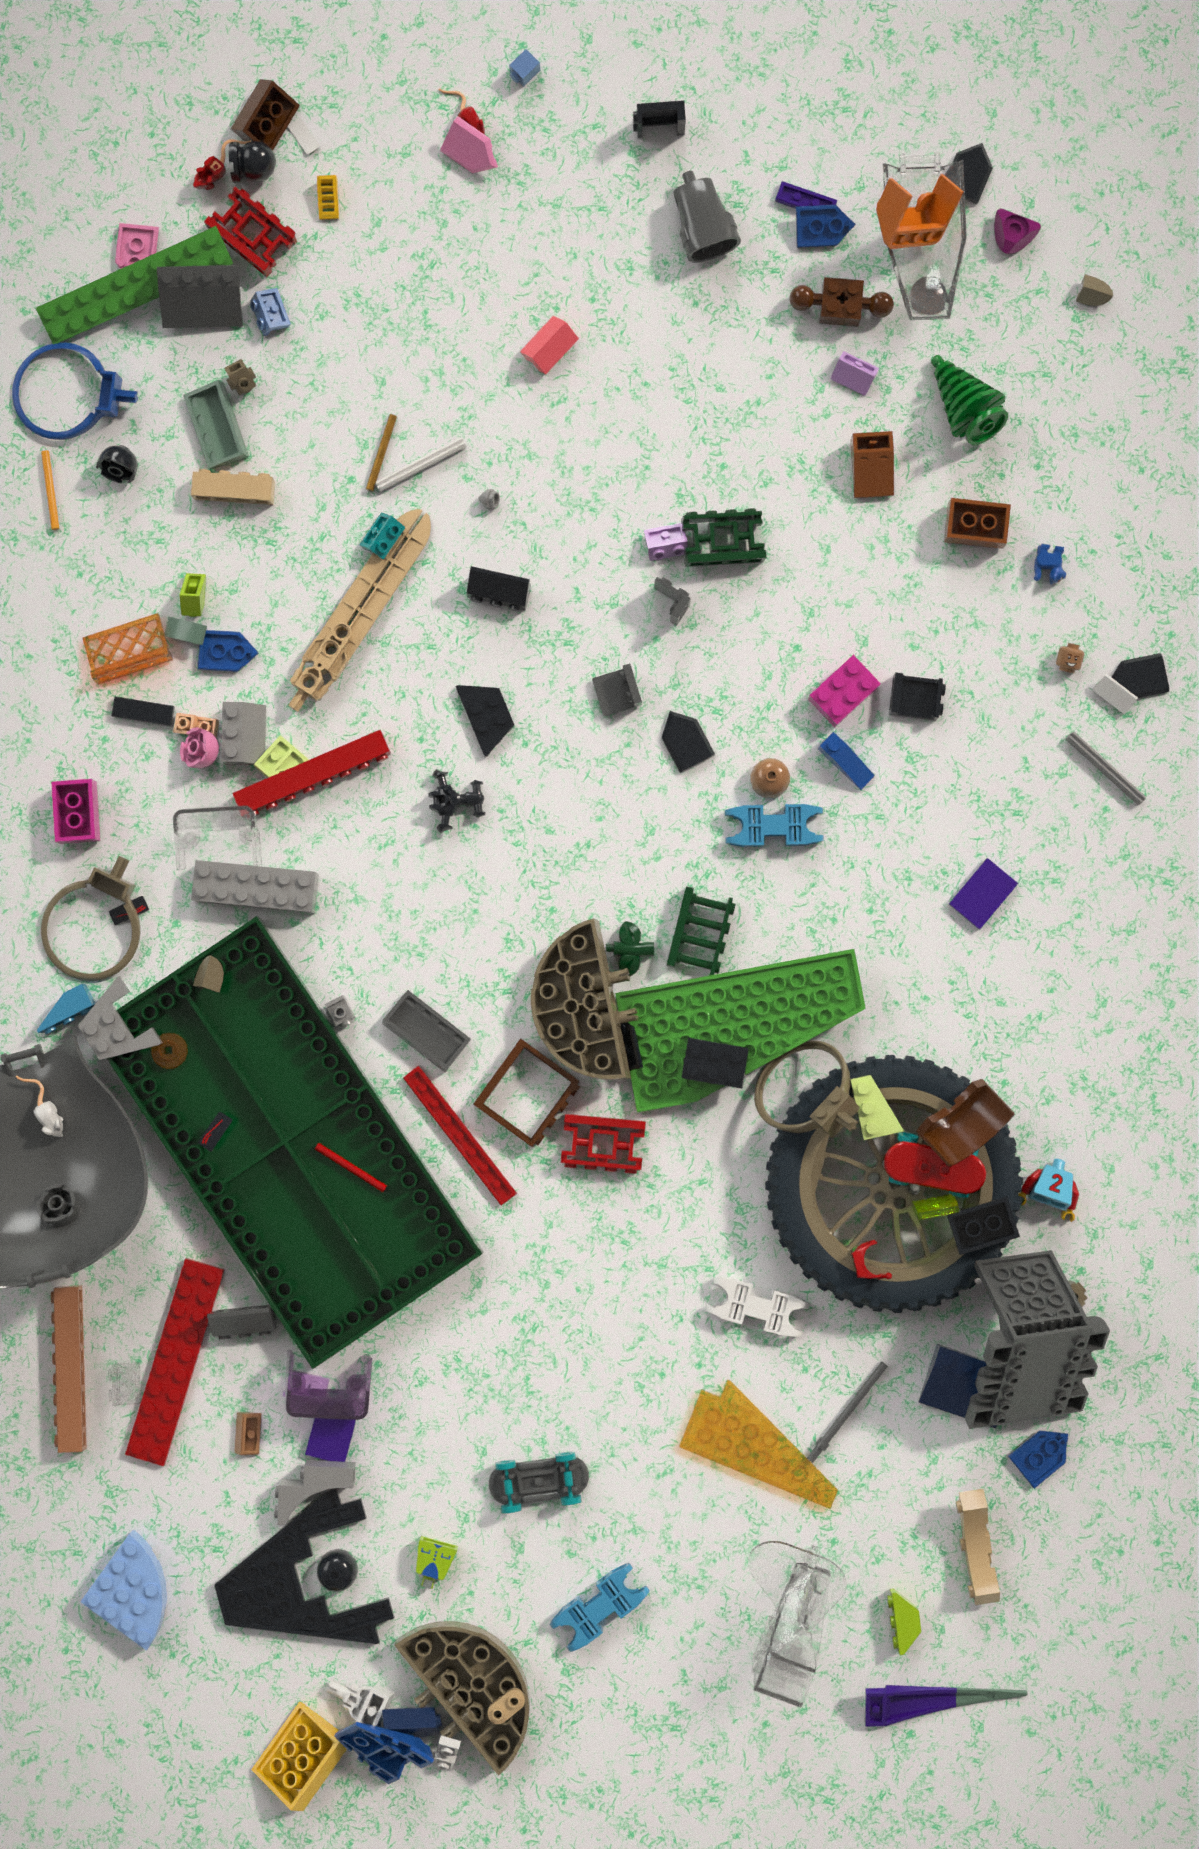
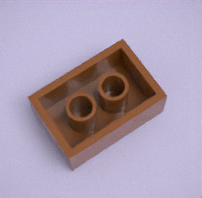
M951 498L947 505L944 542L1003 549L1007 544L1011 504Z

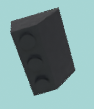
M473 566L470 567L467 586V597L470 598V601L476 603L486 601L490 602L491 606L499 608L504 605L516 612H521V609L526 610L531 590L530 579Z

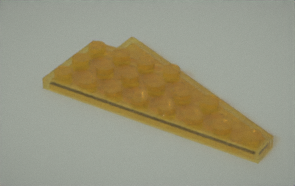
M727 1379L721 1396L701 1389L680 1441V1448L831 1509L838 1489L731 1380Z

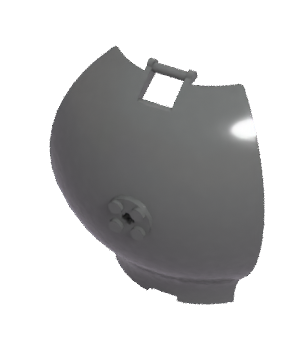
M74 1035L60 1046L45 1054L41 1044H37L34 1048L9 1055L7 1053L0 1055L1 1061L5 1064L0 1065V1288L22 1286L34 1288L36 1285L63 1277L65 1279L70 1278L71 1274L92 1265L118 1247L135 1229L146 1204L148 1173L144 1151L138 1134L122 1105L86 1063L80 1051L77 1037ZM37 1056L39 1063L25 1068L13 1070L10 1063ZM16 1076L23 1079H35L41 1082L44 1087L43 1103L51 1101L57 1108V1114L63 1118L62 1137L45 1134L42 1131L43 1125L35 1117L34 1110L37 1107L40 1093L39 1085L20 1081Z

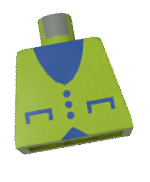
M424 1536L420 1537L416 1573L424 1575L421 1583L422 1587L433 1589L435 1579L444 1580L456 1555L458 1546Z

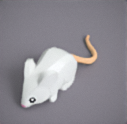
M16 1076L20 1081L39 1085L40 1093L37 1107L34 1110L35 1117L43 1125L42 1131L45 1134L62 1137L63 1118L57 1114V1108L51 1101L43 1103L44 1087L41 1082L35 1079H23Z

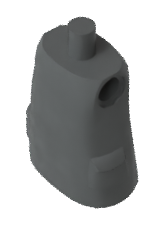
M693 171L683 173L682 177L685 184L677 187L673 194L680 213V237L688 261L692 263L704 262L733 251L741 243V238L738 234V228L733 215L725 210L712 179L701 178L696 180Z

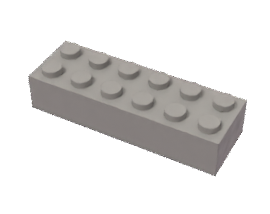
M195 860L191 900L202 903L315 914L319 874L313 871Z

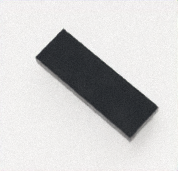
M115 696L111 716L172 726L175 707Z

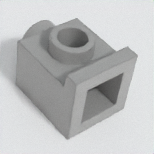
M344 995L325 1004L336 1026L341 1025L343 1028L353 1023L352 1019L355 1018V1015ZM340 1008L344 1010L342 1016L337 1015V1010Z

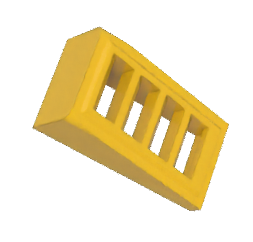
M317 176L319 220L339 219L337 176ZM323 192H333V194L323 195ZM334 200V203H323V201ZM334 208V211L323 212V209Z

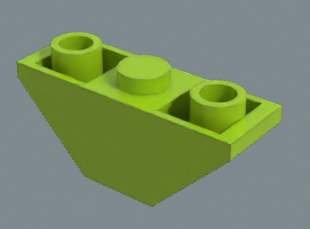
M892 1588L890 1589V1595H887L888 1607L892 1608L893 1616H889L891 1629L895 1628V1636L892 1637L893 1648L897 1649L899 1655H904L922 1632L918 1608L912 1602Z

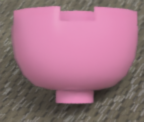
M196 727L187 731L188 737L185 743L181 742L180 746L181 760L186 762L188 767L199 769L209 767L218 756V740L211 732Z

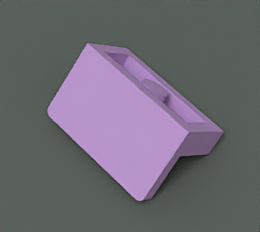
M843 351L832 373L831 380L865 396L879 368Z

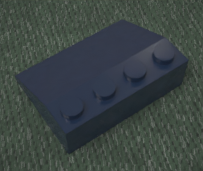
M937 1344L918 1402L965 1418L971 1396L978 1393L975 1381L979 1369L987 1365L985 1360Z

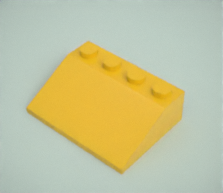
M299 1702L251 1770L291 1811H304L347 1749L334 1737L335 1733L339 1731L336 1727L308 1706Z

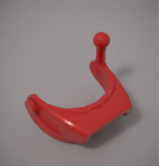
M866 1241L851 1253L857 1278H878V1280L884 1278L890 1280L892 1278V1274L889 1272L879 1275L872 1274L865 1266V1252L871 1245L877 1244V1241Z

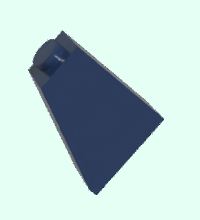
M434 1707L382 1710L384 1729L419 1738L440 1734L439 1727L442 1726L441 1714H437Z

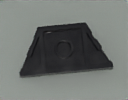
M457 685L455 687L486 758L515 726L500 688Z

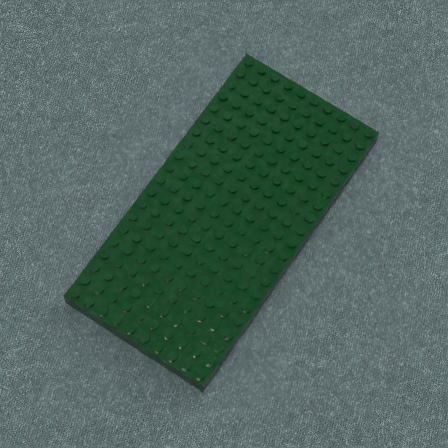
M254 917L117 1009V1012L134 1038L150 1028H154L163 1043L158 1046L107 1058L108 1062L312 1369L484 1253L260 917ZM210 955L216 958L223 968L224 974L220 992L193 986L199 966ZM222 1112L231 1118L232 1122L213 1151L210 1152L198 1142L216 1115ZM317 1144H322L387 1185L384 1192H381L314 1150Z

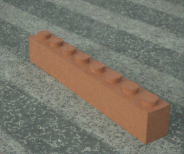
M82 1285L57 1286L51 1292V1303H54L51 1322L55 1326V1332L52 1333V1344H55L52 1362L53 1365H56V1373L53 1374V1385H56L53 1403L54 1406H57V1414L54 1415V1426L57 1427L54 1444L55 1447H58V1453L83 1452L87 1449Z

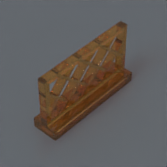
M158 613L82 637L91 668V677L98 685L173 660ZM156 620L157 626L154 632L145 629L149 622ZM136 627L139 629L135 638L126 635L130 628ZM143 631L151 635L147 644L138 641ZM114 633L120 635L115 645L107 641L110 635ZM155 637L160 639L163 647L157 649L150 646ZM124 638L132 641L128 650L119 647ZM96 639L101 641L97 651L90 648V641ZM136 643L144 647L141 654L138 655L131 653ZM105 644L113 647L108 657L101 654ZM117 650L126 653L120 661L112 659ZM98 656L106 659L103 666L95 667V661Z

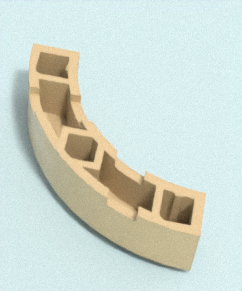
M984 1489L959 1492L956 1509L957 1513H960L963 1537L959 1539L961 1551H965L971 1584L968 1585L969 1597L974 1598L975 1605L1000 1602V1590L995 1567H990V1564H992V1548L989 1531L986 1528V1524H988V1505Z

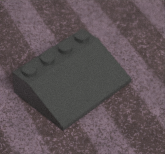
M239 265L157 267L163 328L243 326Z

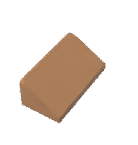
M237 1412L236 1454H259L262 1413Z

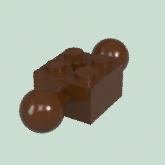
M824 277L822 294L814 293L806 285H799L791 291L789 296L791 306L798 311H806L812 305L820 306L819 324L858 327L862 309L870 310L871 314L875 317L884 318L894 308L893 298L886 292H877L871 298L863 297L864 280Z

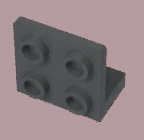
M656 577L654 588L675 601L670 608L669 615H671L670 622L677 626L690 606L691 598L688 597L689 593L681 588L677 590L664 577L661 579Z
M631 664L623 665L621 670L592 679L603 716L642 705Z

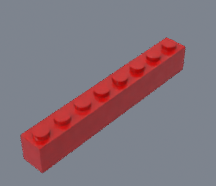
M377 730L232 794L241 815L252 818L259 815L260 810L265 808L271 810L278 806L277 803L281 801L290 802L296 799L297 794L302 792L303 794L311 793L315 790L314 787L322 785V787L333 783L332 779L339 776L341 779L348 777L352 774L351 771L355 769L361 771L370 767L369 763L376 760L378 763L388 759L391 751L382 731Z

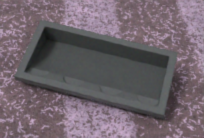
M409 990L405 992L382 1021L384 1026L445 1073L471 1040V1038Z

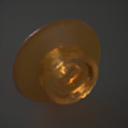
M175 1033L160 1035L159 1038L163 1043L151 1047V1055L154 1062L165 1069H173L180 1066L185 1061L188 1053L185 1040ZM172 1046V1054H165V1048Z

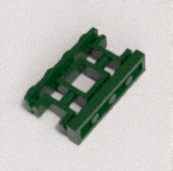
M749 508L745 509L744 512H737L735 509L726 510L725 513H717L714 510L707 511L705 514L687 512L681 518L682 531L692 530L693 547L685 548L684 550L685 567L764 562L767 558L766 550H764L765 543L755 544L753 527L763 524L761 519L762 511ZM748 520L746 523L747 532H738L737 521ZM710 522L707 525L708 534H698L697 523ZM731 528L733 545L715 546L714 529ZM739 540H748L749 551L733 552L739 550ZM699 542H709L710 553L698 554L700 552Z

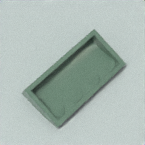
M217 380L183 395L208 469L222 467L249 457L223 382Z

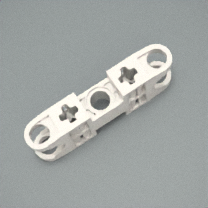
M714 1277L713 1283L720 1285L727 1292V1298L722 1304H716L715 1306L707 1304L706 1311L724 1320L742 1324L744 1316L748 1315L765 1320L764 1331L782 1336H802L803 1331L796 1329L794 1325L790 1324L789 1315L796 1309H809L810 1304L792 1294L774 1289L771 1299L750 1294L753 1286L752 1283L734 1278Z

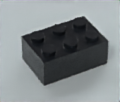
M688 1038L681 1078L742 1089L750 1048Z
M1007 1196L946 1214L959 1255L1020 1237Z

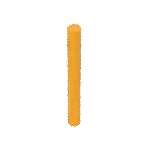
M48 450L41 451L51 529L58 530L60 528L50 454Z

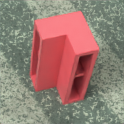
M552 316L520 352L526 360L535 365L539 372L546 375L579 338L565 321Z

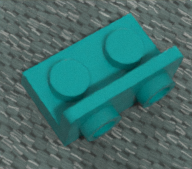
M381 512L359 545L365 550L373 552L379 558L385 559L404 531L405 526L393 516Z

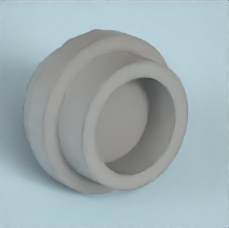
M487 489L478 499L484 507L493 509L498 507L500 495L494 489Z

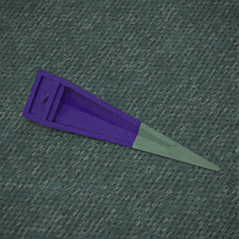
M885 1685V1688H865V1727L888 1726L941 1710L993 1700L1027 1696L1028 1693L1026 1690Z

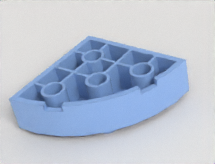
M133 1530L83 1597L81 1603L147 1651L156 1638L163 1622L167 1603L166 1581L162 1566L152 1551L151 1546L140 1534Z

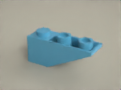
M80 984L64 992L41 1023L37 1032H45L46 1035L57 1030L56 1026L62 1023L64 1026L75 1021L74 1017L80 1014L81 1016L87 1015L96 1004L87 985Z

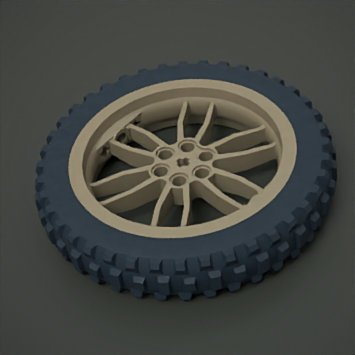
M885 1055L884 1059H876L875 1056L866 1057L865 1062L856 1063V1061L847 1063L850 1079L871 1075L888 1104L909 1105L925 1110L932 1115L944 1107L948 1110L956 1104L954 1099L970 1085L968 1078L965 1076L958 1077V1074L952 1072L953 1069L946 1066L940 1068V1066L934 1065V1061L928 1059L921 1062V1060H916L914 1056L906 1055L904 1059L896 1058L895 1055ZM835 1068L829 1071L827 1078L822 1080L818 1078L812 1083L813 1088L811 1090L803 1091L798 1096L800 1101L793 1107H789L786 1111L788 1117L783 1120L782 1124L797 1125L811 1120L809 1116L837 1086L840 1088L842 1082L841 1069ZM850 1083L849 1095L854 1100L852 1087ZM1006 1124L991 1140L979 1149L978 1156L976 1157L985 1166L986 1180L978 1191L970 1193L969 1197H964L963 1206L960 1210L1007 1196L1017 1225L1019 1217L1015 1214L1020 1210L1022 1197L1018 1195L1021 1191V1185H1023V1177L1018 1175L1021 1171L1020 1157L1015 1156L1017 1152L1015 1146L1017 1144L1013 1137H1009L1010 1131L1008 1124ZM820 1128L803 1133L776 1130L779 1134L775 1141L771 1142L769 1148L773 1152L766 1164V1170L769 1171L768 1181H765V1190L769 1191L767 1207L768 1210L773 1212V1220L771 1221L773 1229H778L779 1242L783 1248H788L791 1254L789 1258L793 1264H799L803 1269L802 1274L807 1279L813 1278L816 1280L818 1288L824 1292L830 1290L836 1299L840 1301L847 1299L855 1307L862 1309L865 1305L877 1312L889 1309L893 1313H902L903 1309L922 1310V1306L925 1305L936 1307L941 1305V1300L954 1299L959 1296L960 1290L971 1289L976 1285L975 1279L980 1278L974 1267L977 1260L999 1258L1003 1255L1000 1250L1001 1248H1006L1010 1240L959 1255L953 1236L942 1247L930 1253L923 1228L911 1206L912 1202L918 1199L935 1208L951 1213L959 1209L941 1205L923 1196L925 1186L918 1185V1191L914 1194L909 1192V1185H898L891 1189L888 1180L889 1175L883 1167L886 1153L880 1154L872 1139H867L866 1142L876 1160V1164L873 1167H868L849 1157L825 1152L830 1136ZM894 1134L887 1135L888 1150L895 1145ZM918 1135V1143L921 1144L923 1138L920 1135ZM830 1157L842 1160L863 1170L862 1180H839L823 1176L821 1172L824 1159ZM871 1173H877L879 1176V1180L875 1184L869 1182V1175ZM818 1180L838 1185L868 1188L869 1193L867 1196L847 1209L831 1228L827 1227L819 1211L815 1195ZM882 1192L885 1199L882 1203L878 1204L875 1202L874 1197L877 1193ZM898 1197H902L904 1199V1206L897 1209L894 1202ZM870 1203L875 1209L867 1223L852 1241L844 1246L834 1236V1232L853 1213ZM885 1208H889L891 1210L893 1236L901 1259L900 1263L880 1262L864 1257L865 1266L872 1274L879 1275L889 1272L892 1274V1278L890 1280L886 1278L879 1280L878 1278H857L854 1260L851 1256L852 1250L871 1230ZM906 1212L917 1230L924 1252V1257L912 1261L906 1260L900 1237L899 1214Z

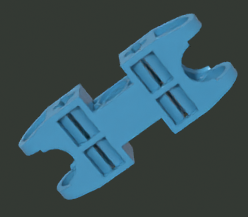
M785 804L784 815H763V805H743L725 810V816L739 820L743 828L734 837H726L725 843L740 847H763L764 837L785 836V846H806L824 841V835H815V833L809 831L806 821L808 818L813 817V815L823 814V808L807 804Z
M630 1563L611 1570L596 1582V1586L601 1592L584 1604L581 1598L577 1596L565 1605L552 1619L550 1626L553 1629L559 1625L561 1627L569 1625L574 1628L576 1633L573 1636V1640L566 1646L570 1652L588 1645L601 1635L603 1628L599 1622L615 1611L622 1619L634 1610L650 1591L647 1586L631 1590L624 1585L623 1582L627 1577L626 1574L633 1569Z

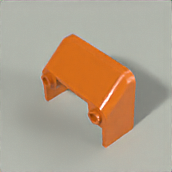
M940 174L933 191L920 195L916 206L908 208L913 196L893 178H889L876 207L884 244L890 249L938 243L943 237L964 191L944 174Z

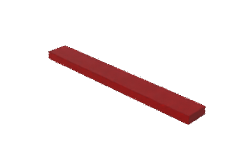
M418 1065L404 1076L405 1082L498 1203L502 1206L517 1194L515 1189L421 1067Z

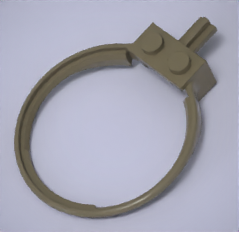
M118 856L111 873L102 868L94 867L88 880L78 881L65 886L51 899L45 909L41 922L43 947L51 962L68 976L86 981L106 979L125 968L136 953L140 941L141 927L138 913L130 899L136 885L122 879L129 860L124 857ZM87 884H91L92 887L125 902L126 904L123 906L127 911L132 927L131 943L122 960L114 967L94 974L77 972L64 965L54 954L53 950H51L47 936L49 916L57 902L74 890L87 888Z
M806 1041L770 1061L761 1071L755 1086L754 1101L759 1115L770 1126L792 1133H803L820 1128L831 1138H834L843 1127L849 1131L852 1129L856 1130L858 1121L852 1117L860 1107L849 1095L850 1072L842 1054L832 1045L822 1041ZM807 1049L823 1050L835 1057L842 1072L840 1088L837 1086L809 1116L811 1120L797 1125H786L775 1121L768 1115L763 1104L764 1086L770 1073L782 1060L796 1052Z

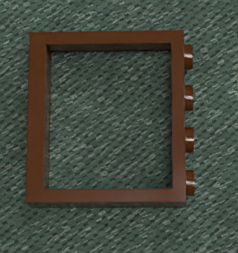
M520 1038L473 1105L531 1147L534 1144L538 1146L545 1137L542 1133L546 1127L551 1129L557 1119L554 1116L558 1111L562 1113L569 1104L566 1101L571 1094L574 1097L580 1086L578 1083L580 1081ZM523 1049L529 1051L571 1082L532 1138L484 1104Z

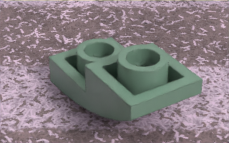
M168 617L164 636L203 645L207 626Z

